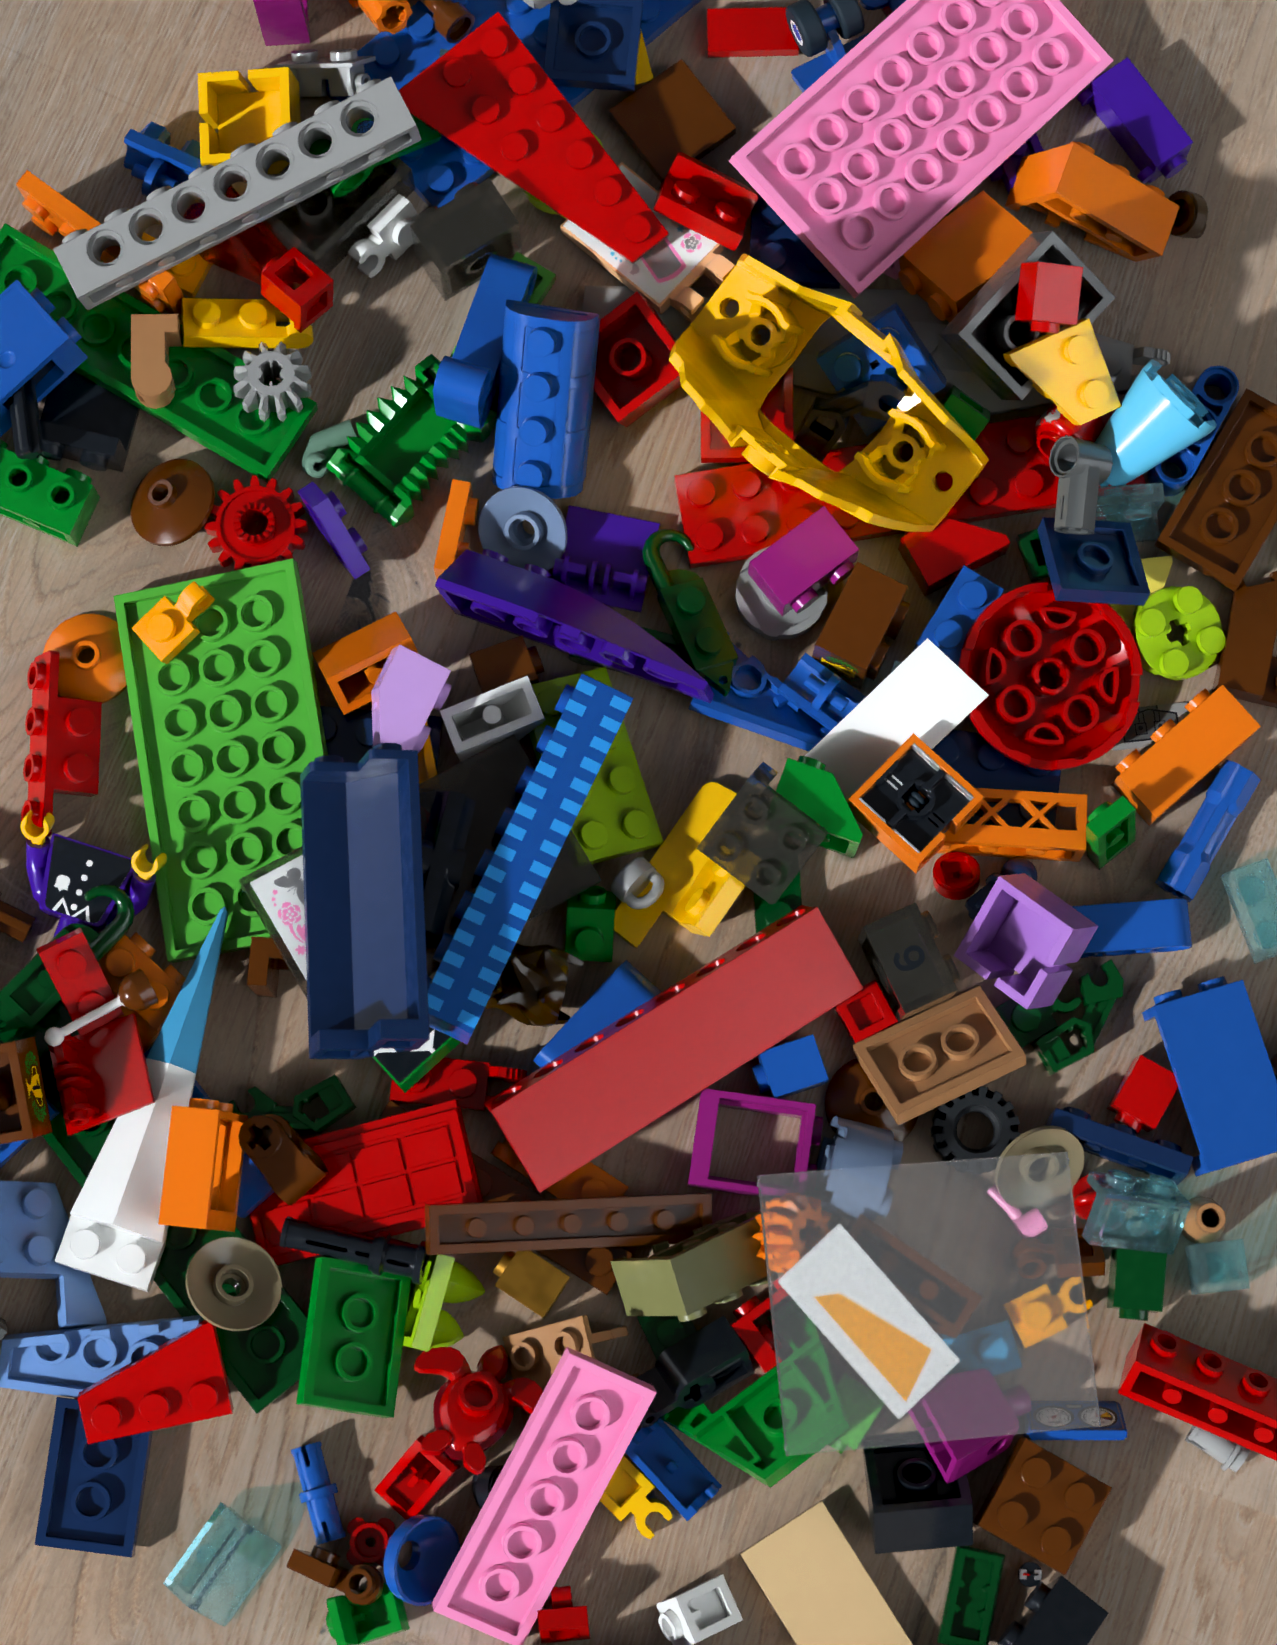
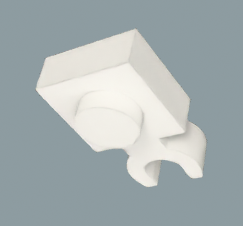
M398 194L367 225L372 234L367 239H361L354 243L348 254L360 263L358 269L372 278L380 272L388 255L397 260L427 230V227L412 203Z

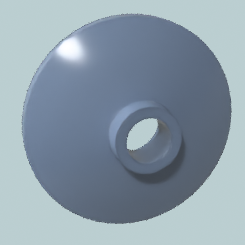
M512 486L494 494L484 505L478 523L479 538L483 549L498 552L509 559L508 564L523 569L525 564H533L549 571L554 567L555 559H561L566 549L568 533L561 510L550 497L531 487ZM523 520L531 523L535 531L534 534H529L524 530Z

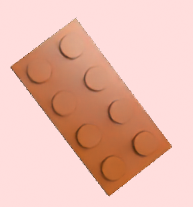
M28 170L16 183L25 199L22 202L23 207L33 215L31 220L50 236L59 232L63 237H66L76 230L87 229L89 231L101 224ZM110 246L106 248L101 254L100 262L109 263L114 261L120 254V247ZM164 271L134 287L141 293L139 299L146 305L160 313L166 310L170 314L181 315L182 298L185 297L175 277L168 271Z

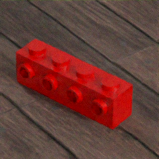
M1144 1323L1126 1356L1118 1394L1277 1461V1379L1260 1370L1250 1368L1224 1357L1213 1350L1205 1349L1179 1338L1168 1331L1160 1330Z

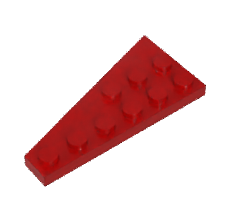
M499 12L495 13L398 90L410 114L525 192L546 204V206L559 215L564 216L632 264L669 236L665 227Z

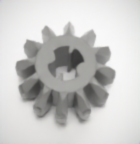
M261 341L259 344V355L256 356L251 352L244 351L242 357L245 365L235 366L233 371L234 378L239 382L233 386L236 397L244 399L242 405L247 413L259 409V418L265 422L270 417L271 412H277L279 420L284 422L287 418L286 409L288 407L300 413L303 409L300 398L311 396V385L307 383L312 378L311 369L308 365H301L303 358L298 350L287 354L286 345L282 341L279 342L274 351H268L266 343ZM272 378L273 382L276 381V378L281 379V383L273 386L272 381H270L269 386L265 385L264 381Z

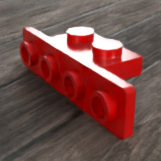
M52 650L35 657L34 662L29 667L27 676L28 687L32 690V707L28 710L25 721L26 733L30 736V754L26 756L23 767L24 780L28 782V800L25 801L22 807L21 822L28 811L32 810V822L38 827H44L43 820L48 812L53 815L54 793L92 797L98 794L102 702L58 697L59 651ZM51 829L50 832L47 834V837H50V836H51V834H52V829Z

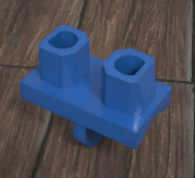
M151 121L141 132L130 129L125 136L124 143L127 145L124 167L132 170V176L143 180L141 191L145 196L164 186H171L173 188L189 180L188 176L190 173L202 167L200 161V142L192 139L187 141L181 150L169 146L171 133L166 127Z
M806 652L777 690L780 695L830 731L866 697Z

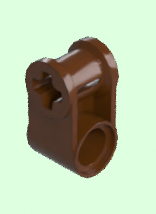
M276 1114L252 1116L241 1126L238 1136L242 1150L262 1172L272 1190L288 1205L292 1206L329 1174L327 1166L319 1155L301 1139L289 1122L282 1116ZM270 1127L273 1131L268 1137L271 1144L261 1145L259 1140L264 1134L260 1128Z

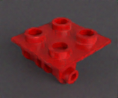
M134 1013L107 1023L81 1037L80 1035L71 1037V1034L64 1037V1041L59 1046L48 1045L62 1113L69 1136L155 1103Z

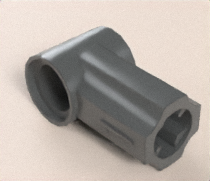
M1067 435L1059 438L1054 443L1049 456V467L1052 473L1059 477L1054 531L1064 534H1094L1099 485L1107 480L1113 465L1111 451L1106 446Z

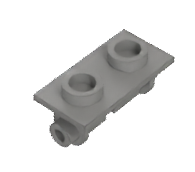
M354 48L330 51V57H319L317 49L291 52L292 60L274 64V68H290L299 82L300 98L326 96V79L329 81L330 97L353 96L361 85L371 80L370 76L364 72V64L376 61V57L357 56V49Z

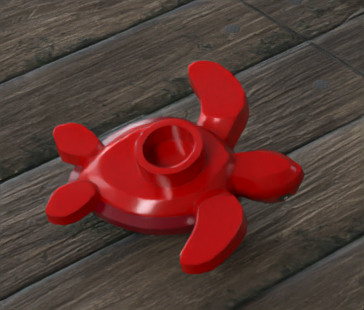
M502 1345L492 1347L484 1352L477 1364V1371H471L462 1353L452 1347L432 1348L428 1352H422L416 1358L414 1370L423 1374L441 1375L448 1379V1381L440 1387L436 1394L433 1407L436 1431L427 1434L423 1438L421 1452L432 1456H439L445 1452L451 1460H463V1466L474 1475L481 1474L486 1465L484 1451L497 1443L508 1430L513 1418V1406L520 1407L531 1415L543 1393L542 1388L535 1381L526 1377L516 1378L503 1384L500 1382L501 1379H504L509 1364L508 1355Z

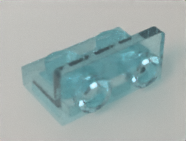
M1163 483L1099 487L1096 520L1131 523L1136 543L1156 541L1159 537L1157 512L1165 501Z
M1110 1169L1107 1173L1089 1172L1086 1181L1096 1192L1082 1233V1237L1089 1245L1174 1254L1191 1203L1177 1189V1184L1173 1180L1155 1174L1150 1175L1149 1178L1134 1177L1117 1169Z

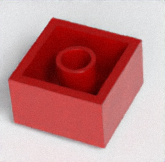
M638 291L600 319L594 391L617 422L626 428L681 386L679 373L669 361L671 349L677 340L646 298Z

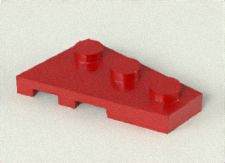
M206 1320L198 1323L197 1327L178 1338L174 1337L160 1345L157 1350L133 1364H127L82 1390L77 1397L88 1444L229 1415L233 1413L234 1409L216 1326Z

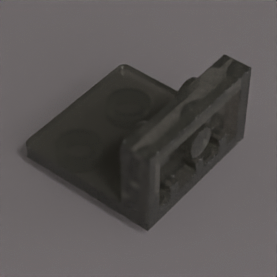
M762 762L718 818L697 849L766 902L775 904L827 836L828 832L823 826L769 786L778 772L765 762Z

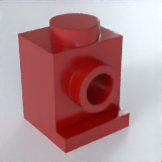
M293 247L283 256L272 258L263 268L261 273V295L294 322V328L298 332H303L333 307L334 280L297 248Z

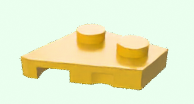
M1089 318L1077 320V325H1066L1060 328L1059 334H1046L1003 354L1005 361L1011 367H1017L1033 383L1032 387L1044 398L1051 399L1056 404L1057 410L1074 425L1085 424L1121 407Z

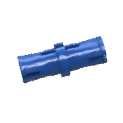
M321 1441L291 1450L303 1493L299 1494L300 1501L307 1504L316 1537V1545L346 1537L334 1493H338L336 1483L331 1484L321 1449Z

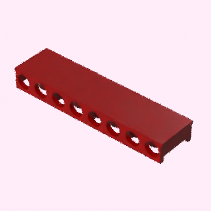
M801 905L484 1104L504 1133L527 1172L529 1180L538 1192L541 1193L864 988L818 907Z

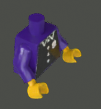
M32 810L28 811L20 825L21 832L27 838L26 869L32 895L39 903V909L49 916L60 919L54 937L71 923H82L101 932L116 917L118 912L117 905L110 897L99 896L91 901L85 900L84 894L94 886L108 884L115 885L124 890L132 900L135 911L134 917L146 908L156 881L155 873L167 862L165 853L162 852L157 856L152 864L145 855L149 847L148 844L142 846L134 853L132 858L55 833L52 834L50 840L47 834L54 826V816L48 812L43 820L44 827H38L32 822Z

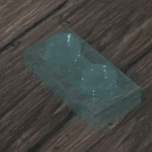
M1268 858L1223 873L1220 876L1254 964L1277 957V880Z

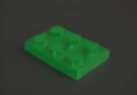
M328 1257L315 1258L296 1405L380 1418H394L411 1278L383 1272L381 1276H378L369 1271L367 1265Z

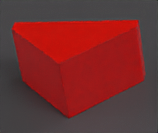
M426 1433L421 1434L374 1490L405 1520L418 1515L461 1467L455 1460H451L445 1452L439 1456L423 1454L421 1452V1443L427 1435Z

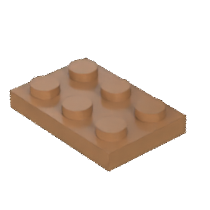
M980 985L853 1044L856 1059L897 1125L903 1124L1026 1065L1024 1051Z

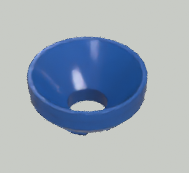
M419 1514L404 1521L388 1539L383 1557L386 1583L390 1591L397 1598L414 1606L432 1604L461 1548L458 1534L453 1525L435 1515ZM410 1541L412 1544V1556L408 1564L401 1568L398 1556L402 1546Z

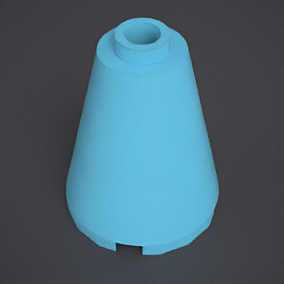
M1151 359L1143 366L1121 400V407L1114 411L1094 442L1110 449L1113 458L1110 475L1105 482L1099 485L1104 489L1109 484L1116 489L1121 488L1207 436L1216 428L1215 420L1204 421L1202 419L1208 413V410L1173 373L1166 380L1157 373L1163 365Z

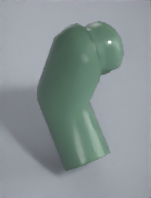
M350 419L310 436L302 457V467L307 475L314 478L325 476L329 472L326 464L338 448L348 445L346 436L357 437Z

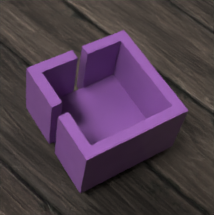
M1026 873L1001 875L996 880L954 956L986 980L998 978L994 986L1026 1010L1052 1006L1073 971L1066 964L1079 961L1099 926Z

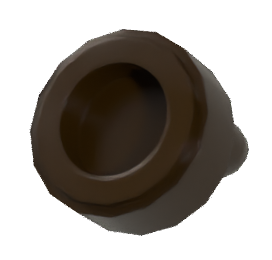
M1186 190L1175 192L1168 199L1179 205L1180 208L1170 234L1181 238H1200L1206 229L1208 217L1206 201L1201 195Z

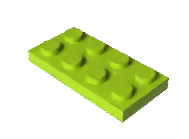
M606 667L531 684L545 717L543 723L528 733L538 762L542 754L535 751L536 745L546 725L556 728L562 713L554 709L566 684L575 688L581 674H585L612 687ZM624 720L564 843L572 869L652 849L663 843Z

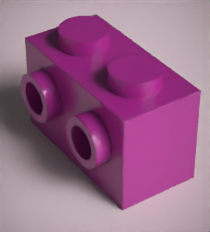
M823 506L749 562L748 574L782 617L792 609L798 614L817 600L819 595L816 591L826 583L831 581L835 586L850 576L854 568L853 563L857 560L859 548L826 507Z

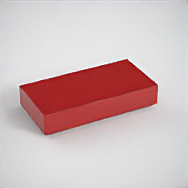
M787 7L707 9L708 58L798 56L799 47L793 38L786 19Z

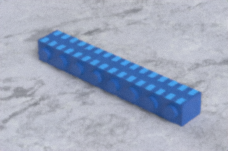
M581 674L575 688L566 684L554 709L562 713L556 728L546 725L536 745L535 751L542 754L536 769L526 766L516 786L515 792L522 795L516 810L506 807L494 833L502 836L496 851L494 852L486 848L475 870L474 875L482 878L476 892L473 894L466 890L454 913V917L461 920L456 933L452 936L445 932L433 956V959L440 962V965L433 979L427 976L429 1027L468 1044L634 699L633 697L585 674Z

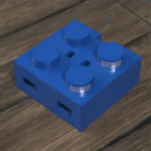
M897 302L868 320L884 335L887 336L891 333L898 340L918 378L932 394L945 388L946 377ZM851 332L820 351L816 358V361L836 391L843 387L847 390L869 381L871 374H888L906 385L897 375L895 367L885 361ZM892 395L881 397L885 404L894 409L900 402ZM861 412L853 415L866 436L874 433L887 422L863 416Z

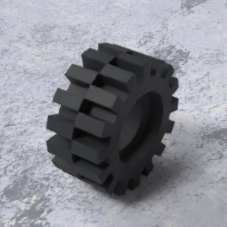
M981 1086L939 1106L934 1113L931 1128V1137L934 1140L933 1147L936 1153L938 1152L943 1158L942 1161L947 1166L951 1165L954 1167L955 1171L980 1175L981 1173L995 1170L1002 1152L1015 1138L1020 1136V1132H1018L1020 1122L1018 1116H1015L1012 1110L1014 1106L1010 1101L1006 1102L1002 1098L1003 1095L998 1091L992 1092L987 1090L988 1087ZM970 1112H978L989 1118L993 1125L994 1133L991 1142L986 1147L971 1149L959 1140L957 1124L963 1115Z

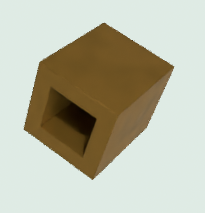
M532 1251L505 1252L493 1271L495 1275L500 1277L494 1286L544 1319L571 1279Z

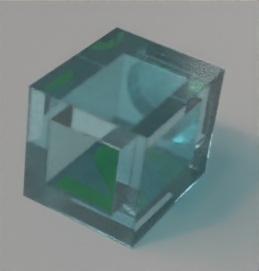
M1243 1239L1185 1246L1192 1295L1250 1288Z

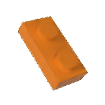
M452 479L434 564L436 579L466 549L470 550V543L463 542L466 526L475 525L479 508V498L473 497L471 482Z

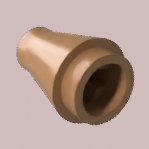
M1202 1196L1194 1197L1186 1201L1181 1207L1178 1214V1226L1182 1235L1190 1242L1199 1245L1210 1244L1216 1241L1224 1231L1226 1224L1225 1212L1213 1199ZM1203 1211L1213 1215L1214 1222L1209 1227L1205 1226L1202 1222L1201 1216Z

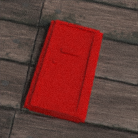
M458 1100L439 1103L303 1139L323 1160L329 1174L292 1206L284 1202L274 1192L250 1213L256 1244L273 1258L277 1266L319 1256V1254L280 1247L281 1232L287 1216L373 1237L377 1233L384 1231L390 1233L392 1237L425 1228V1204L483 1202Z

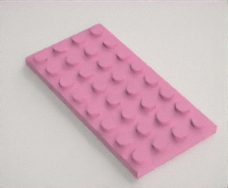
M906 0L738 150L729 162L855 299L1114 60L1060 0Z

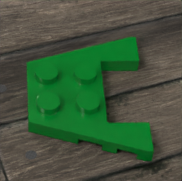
M792 1299L767 1317L776 1332L792 1350L793 1353L715 1413H711L703 1403L690 1409H684L679 1406L660 1417L664 1422L770 1488L849 1428L819 1330Z

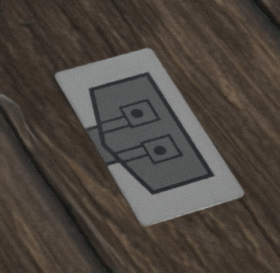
M1187 702L1139 707L1127 733L1112 749L1117 751L1153 746L1155 742L1150 736L1170 718L1178 724L1189 714V711L1185 708Z

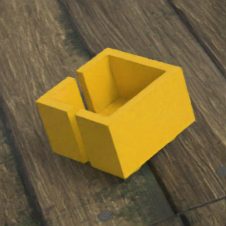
M289 67L248 70V80L257 92H250V85L239 70L198 73L199 115L206 122L199 123L200 161L202 166H216L230 159L231 153L240 146L248 143L257 145L273 137L272 133L278 127L289 122H301L299 82ZM276 161L269 167L267 174L285 173L290 163L287 161Z

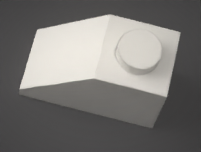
M528 675L440 710L455 752L463 766L510 748L545 721Z

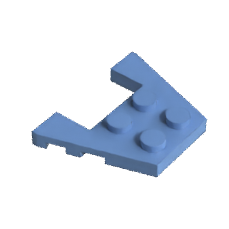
M0 1181V1278L54 1279L56 1284L58 1329L107 1325L106 1316L90 1274L55 1262L69 1222L56 1184Z

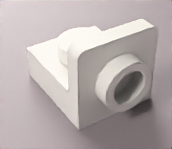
M723 1574L656 1604L660 1614L659 1625L661 1631L673 1645L696 1644L743 1620Z

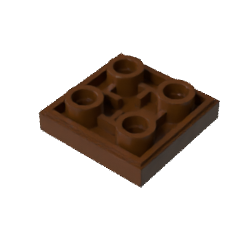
M682 59L609 110V117L661 183L679 152L700 160L736 134L734 124Z

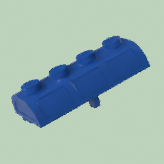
M507 299L504 315L492 482L501 489L512 486L531 487L543 492L551 499L577 496L583 490V482L586 478L600 328L599 314Z

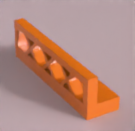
M975 788L984 796L980 809L985 815L974 824H964L955 835L947 830L944 833L946 838L943 847L937 852L946 854L948 852L960 851L974 856L1020 857L1025 859L1080 862L1086 851L1088 795ZM987 802H999V803H997V804L992 808ZM1008 803L1021 804L1033 817L1022 827L1009 826L997 813ZM1034 805L1046 806L1039 811ZM1055 806L1076 807L1075 830L1056 829L1045 815ZM991 819L996 825L984 824ZM1038 822L1043 828L1031 827Z

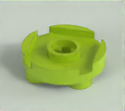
M1170 586L1150 593L1144 606L1137 605L1133 615H1136L1133 620L1131 633L1140 653L1142 667L1155 676L1161 675L1164 678L1177 681L1197 676L1213 664L1217 654L1225 646L1226 637L1222 631V624L1217 610L1209 599L1193 586ZM1171 621H1174L1177 626L1181 625L1184 629L1185 634L1183 635L1184 641L1182 644L1178 640L1170 642L1167 634L1172 630L1169 624Z

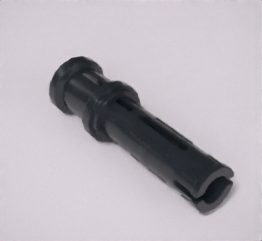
M287 1216L280 1237V1247L293 1248L367 1265L368 1270L372 1271L374 1275L381 1276L383 1272L405 1276L412 1278L413 1284L421 1285L430 1257V1255L426 1254V1241L424 1240L420 1244L393 1239L390 1233L384 1231L377 1233L373 1237L336 1227L294 1219L290 1216Z

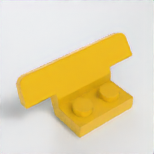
M709 782L701 787L649 862L664 879L665 885L662 895L651 906L639 910L632 909L626 903L621 902L615 910V933L632 947L638 948L661 913H664L694 934L707 937L712 935L764 860L750 848L733 846L717 834L743 796L716 782ZM651 881L637 898L645 896L652 889L653 883Z

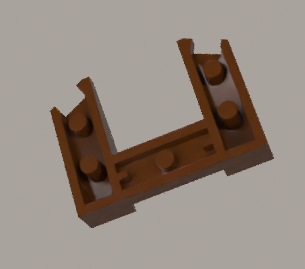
M1276 571L1270 574L1271 582L1246 587L1243 579L1237 590L1233 592L1224 633L1226 637L1225 646L1220 652L1211 693L1223 684L1236 699L1277 708V657L1272 656L1277 633Z

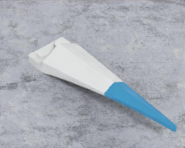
M225 906L220 909L146 1058L155 1103L117 1117L70 1212L71 1216L55 1259L57 1264L149 1292L166 1245L169 1225H159L158 1223L172 1106L189 1107V1099L192 1098L228 919Z

